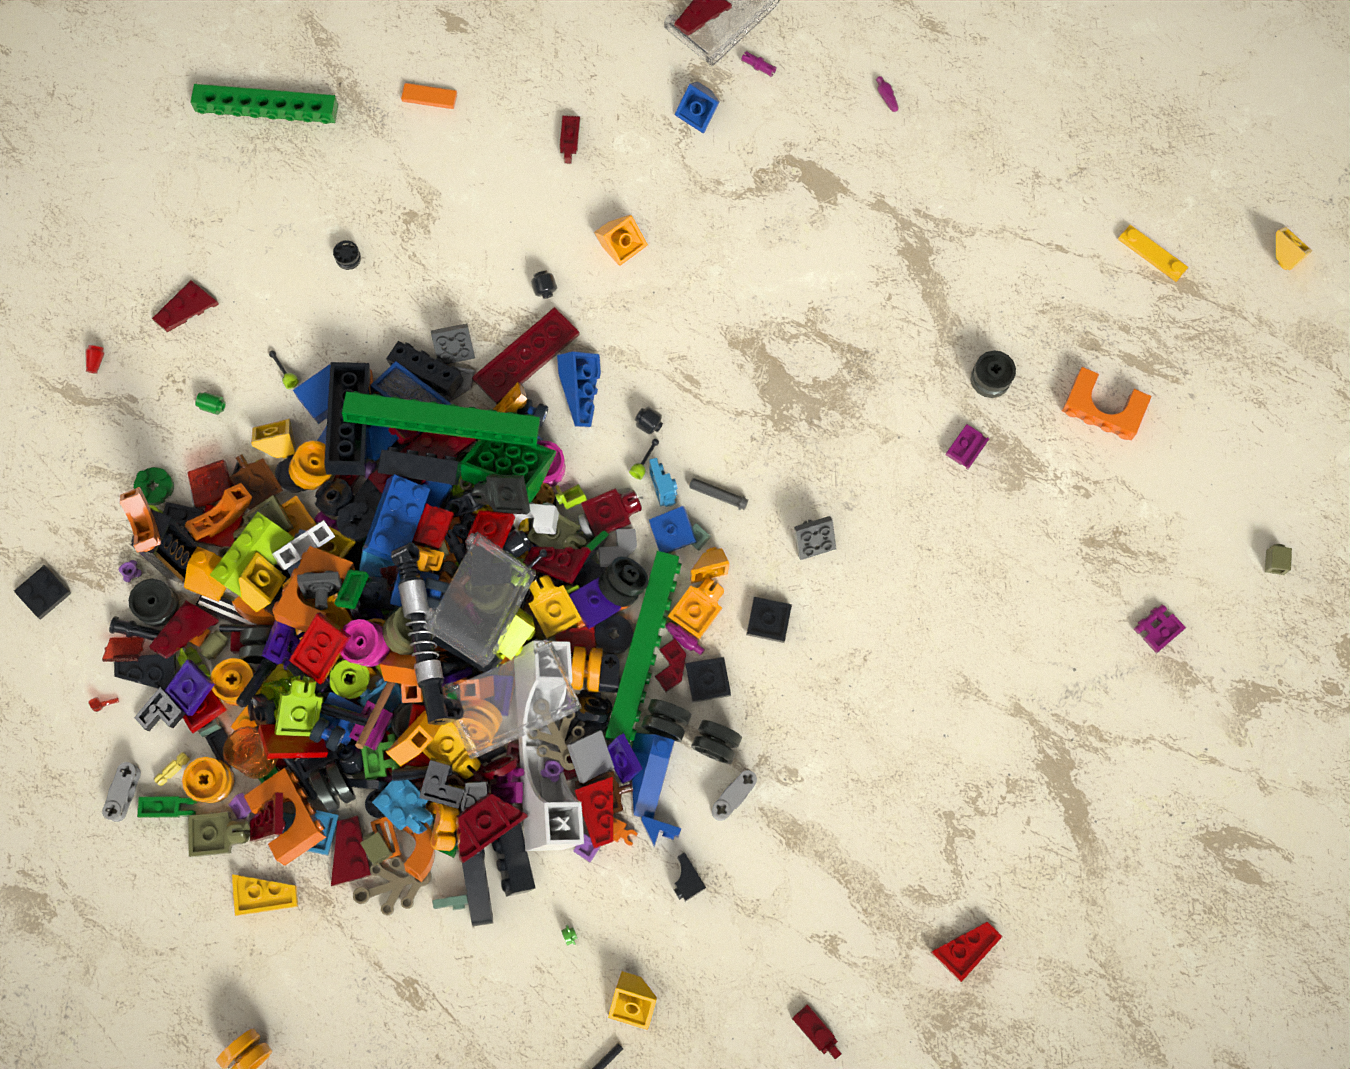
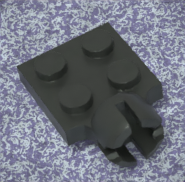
M489 474L486 477L487 481H479L473 487L472 495L481 496V498H473V500L477 504L490 505L493 512L524 515L531 512L524 475Z

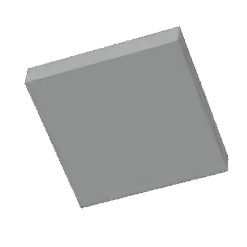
M597 730L567 745L580 783H584L614 768L602 730Z

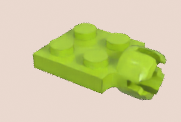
M295 676L291 679L289 692L280 693L274 731L276 735L310 736L313 727L320 717L322 696L315 695L316 681L313 678L303 676V680H300V676Z

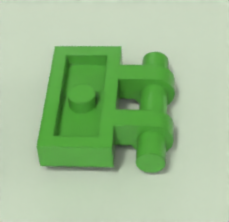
M395 734L387 735L388 742L383 743L381 740L377 750L364 745L362 756L366 780L387 776L386 768H392V770L400 768V765L391 757L389 760H385L384 751L388 750L396 741Z

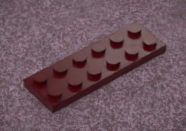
M554 307L472 377V380L497 405L517 382L522 385L577 338L580 332Z
M424 432L401 450L400 453H407V450L418 451L419 456H426V453L437 454L439 459H445V456H458L478 439ZM376 470L368 479L382 494L387 479L392 475L378 473V470ZM402 477L419 485H422L426 481Z

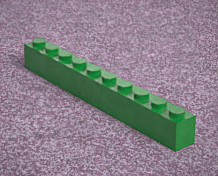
M356 391L346 392L342 410L345 422L537 446L540 417L531 414L519 415L514 412H497L493 409L481 410L476 407H459L455 404L443 405L437 402H421L417 399L405 400L399 397H383L378 394L367 395Z
M660 551L656 553L606 732V740L613 741L623 733L629 743L635 739L637 730L633 728L635 722H639L642 711L639 710V706L646 699L647 692L644 691L646 684H650L652 673H649L650 666H654L657 654H654L655 648L660 647L662 636L659 633L661 628L665 629L667 618L664 617L665 611L670 610L672 599H669L670 593L675 592L677 581H674L675 575L680 574L682 563H679V556Z

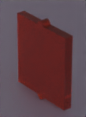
M140 637L110 638L107 647L104 648L105 652L102 661H138L141 652L144 651L145 639Z

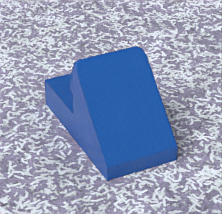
M642 816L641 822L654 847L659 832L663 833L662 837L674 840V837L679 838L681 828Z

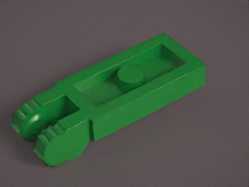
M179 796L139 797L137 817L180 818V816L196 815V811L193 810L181 811V804L193 805L197 801L192 798H181Z

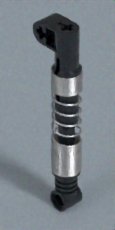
M409 542L393 549L391 558L399 571L400 581L398 587L404 617L411 619V622L406 623V625L413 628V632L409 633L408 636L412 638L410 646L414 648L412 656H415L416 659L414 669L418 687L422 689L428 724L446 725L462 719L464 711L458 700L444 698L442 688L444 682L441 663L437 660L439 654L435 652L437 644L433 642L435 634L431 632L433 623L426 621L430 618L431 613L427 602L425 583L423 578L420 577L417 561L420 559V552L414 543ZM427 623L431 624L430 628H427Z

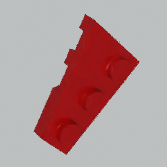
M613 777L574 790L577 800L581 802L582 815L594 849L614 842Z
M985 922L930 953L953 976L962 982L1003 936L988 922Z

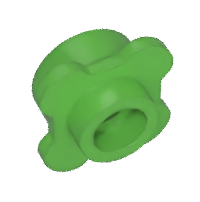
M566 925V928L561 930L567 946L572 943L576 945L574 941L578 939L573 927L569 929V926Z

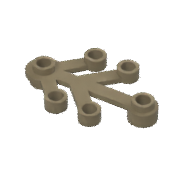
M543 698L537 699L533 704V711L535 714L542 716L551 735L539 731L537 727H531L527 731V736L532 740L538 739L557 745L560 752L549 750L546 745H540L536 750L537 755L542 758L548 757L558 760L560 765L566 770L575 769L573 762L568 763L566 760L570 753L565 743L570 722L575 717L574 710L567 708L563 711V720L560 730H558L548 711L550 707L549 702ZM544 703L545 709H539L538 704ZM565 712H571L572 717L567 718ZM576 726L572 729L571 734L573 737L571 743L584 735V729L581 726ZM575 729H579L581 731L580 736L575 735ZM530 730H535L537 735L532 737ZM540 748L546 749L545 755L540 754Z
M393 857L390 860L391 868L395 870L401 869L406 872L401 858ZM394 860L400 861L398 867L393 866ZM380 864L376 865L380 867V872L375 874L373 872L375 865H372L370 867L372 875L381 876L390 882L370 889L358 887L353 892V900L358 904H365L371 897L392 891L386 903L381 906L382 914L390 916L394 912V905L404 886L412 884L407 896L401 900V906L405 909H410L414 905L413 899L419 888L426 886L431 881V871L420 882L412 875L400 878L383 869ZM361 892H365L366 897L363 900L359 899V894ZM406 899H410L411 904L408 907L404 906V901ZM387 905L391 907L389 913L384 912V908Z

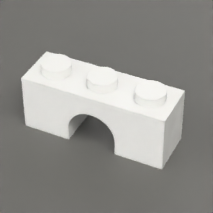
M530 502L531 512L527 515L514 514L515 520L510 531L518 530L522 520L532 518L534 519L533 527L536 533L556 534L559 512L556 506L551 503L538 505Z
M323 520L272 553L282 570H285L302 559L303 552H307L309 546L319 548L335 536Z

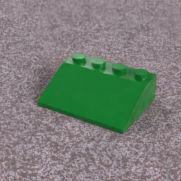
M479 439L461 461L462 480L477 484L479 481H487L486 477L489 474L524 475L530 504L541 488L556 455V450L539 444L537 446Z

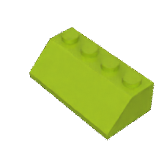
M257 512L211 572L210 576L241 597L239 577L253 555L258 552L275 567L277 561L272 553L295 538Z

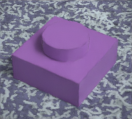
M243 792L236 795L229 803L237 819H245L251 812Z
M584 834V844L576 846L573 852L591 863L600 847L594 849L591 838Z

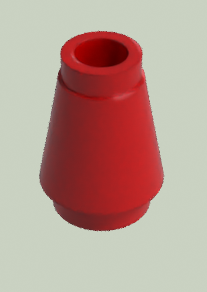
M88 345V349L85 350L86 372L97 374L105 354L103 352L104 348Z

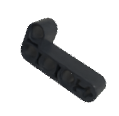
M484 849L462 863L473 927L493 923Z

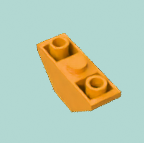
M425 710L393 743L386 753L402 766L419 755L436 736L441 725L428 724Z

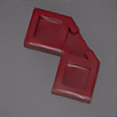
M675 638L659 649L670 665L655 675V679L665 693L680 684L683 678L686 653Z

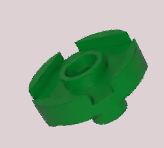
M151 467L137 473L133 488L140 487L148 504L156 506L164 503L165 499L172 495L174 482L164 469ZM155 482L158 484V487H155V490L152 491L149 486Z

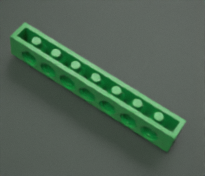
M194 84L190 102L194 111L200 114L214 113L216 115L263 117L272 120L285 119L287 121L299 120L307 123L321 122L323 124L336 123L338 102L335 95Z

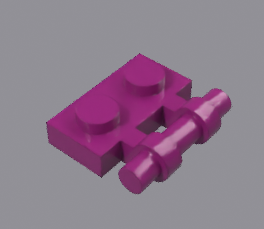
M1163 604L1151 610L1150 615L1145 619L1142 618L1134 628L1137 634H1140L1143 630L1148 633L1143 640L1155 653H1158L1186 629L1173 613L1169 617L1163 614L1167 611ZM1158 620L1161 624L1154 628L1151 624Z
M516 767L503 776L498 777V775H494L496 784L491 785V794L509 804L522 803L523 782H518V778L524 775V769Z

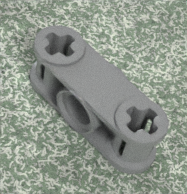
M124 762L118 766L102 809L103 816L114 822H120L126 817L141 776L140 769L129 762ZM117 810V813L112 814V811Z
M750 770L743 771L725 789L721 797L713 805L712 816L718 821L727 819L746 799L757 782L754 772ZM743 777H745L746 779H747L748 777H751V781H750L751 784H750V783H747V784L745 785V784L743 783V782H744V778H743ZM717 807H725V815L723 813L718 815Z

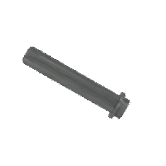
M695 478L690 482V489L738 507V510H745L749 499H746V496H738Z

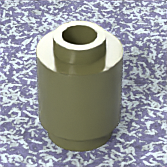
M216 630L199 647L202 650L200 654L208 660L211 657L216 659L226 647V642L229 639Z

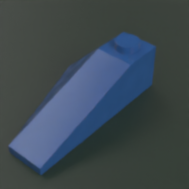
M573 351L557 355L558 374L575 427H591L595 408L593 400L594 395H597L598 391L596 383L597 379H600L601 374L600 355Z
M636 733L632 750L643 769L632 779L634 816L641 818L645 816L654 819L674 746L673 739L654 734Z

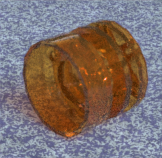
M246 726L235 730L224 744V759L248 778H262L274 768L278 758H266L259 731L253 727Z

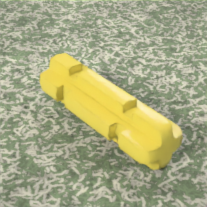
M181 752L176 757V760L173 759L162 770L161 774L158 773L154 777V781L159 786H163L168 778H172L182 768L183 764L185 765L190 761V758L184 752Z

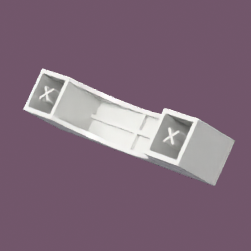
M532 641L523 646L518 656L514 655L520 768L524 769V775L521 776V782H523L522 803L523 812L528 816L524 819L525 851L564 850L584 844L581 802L571 793L563 772L560 773L559 781L552 782L551 779L541 776L540 772L545 768L547 760L556 761L559 764L560 762L548 757H539L536 753L537 748L540 745H546L549 750L559 752V748L557 745L545 741L529 739L527 731L531 727H537L539 731L551 735L542 716L535 714L533 711L534 702L540 698L546 699L549 702L550 707L548 711L559 730L564 698L569 686L573 682L570 642ZM544 703L538 704L539 709H545ZM530 730V735L535 737L537 732ZM540 748V754L545 755L546 749Z

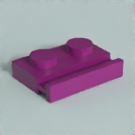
M966 424L945 455L958 464L965 466L968 470L989 441V438L984 437L982 433Z
M367 701L361 714L370 716L376 704ZM384 708L382 709L376 726L372 729L365 746L377 750L395 715L394 713ZM355 724L349 737L357 741L365 726Z

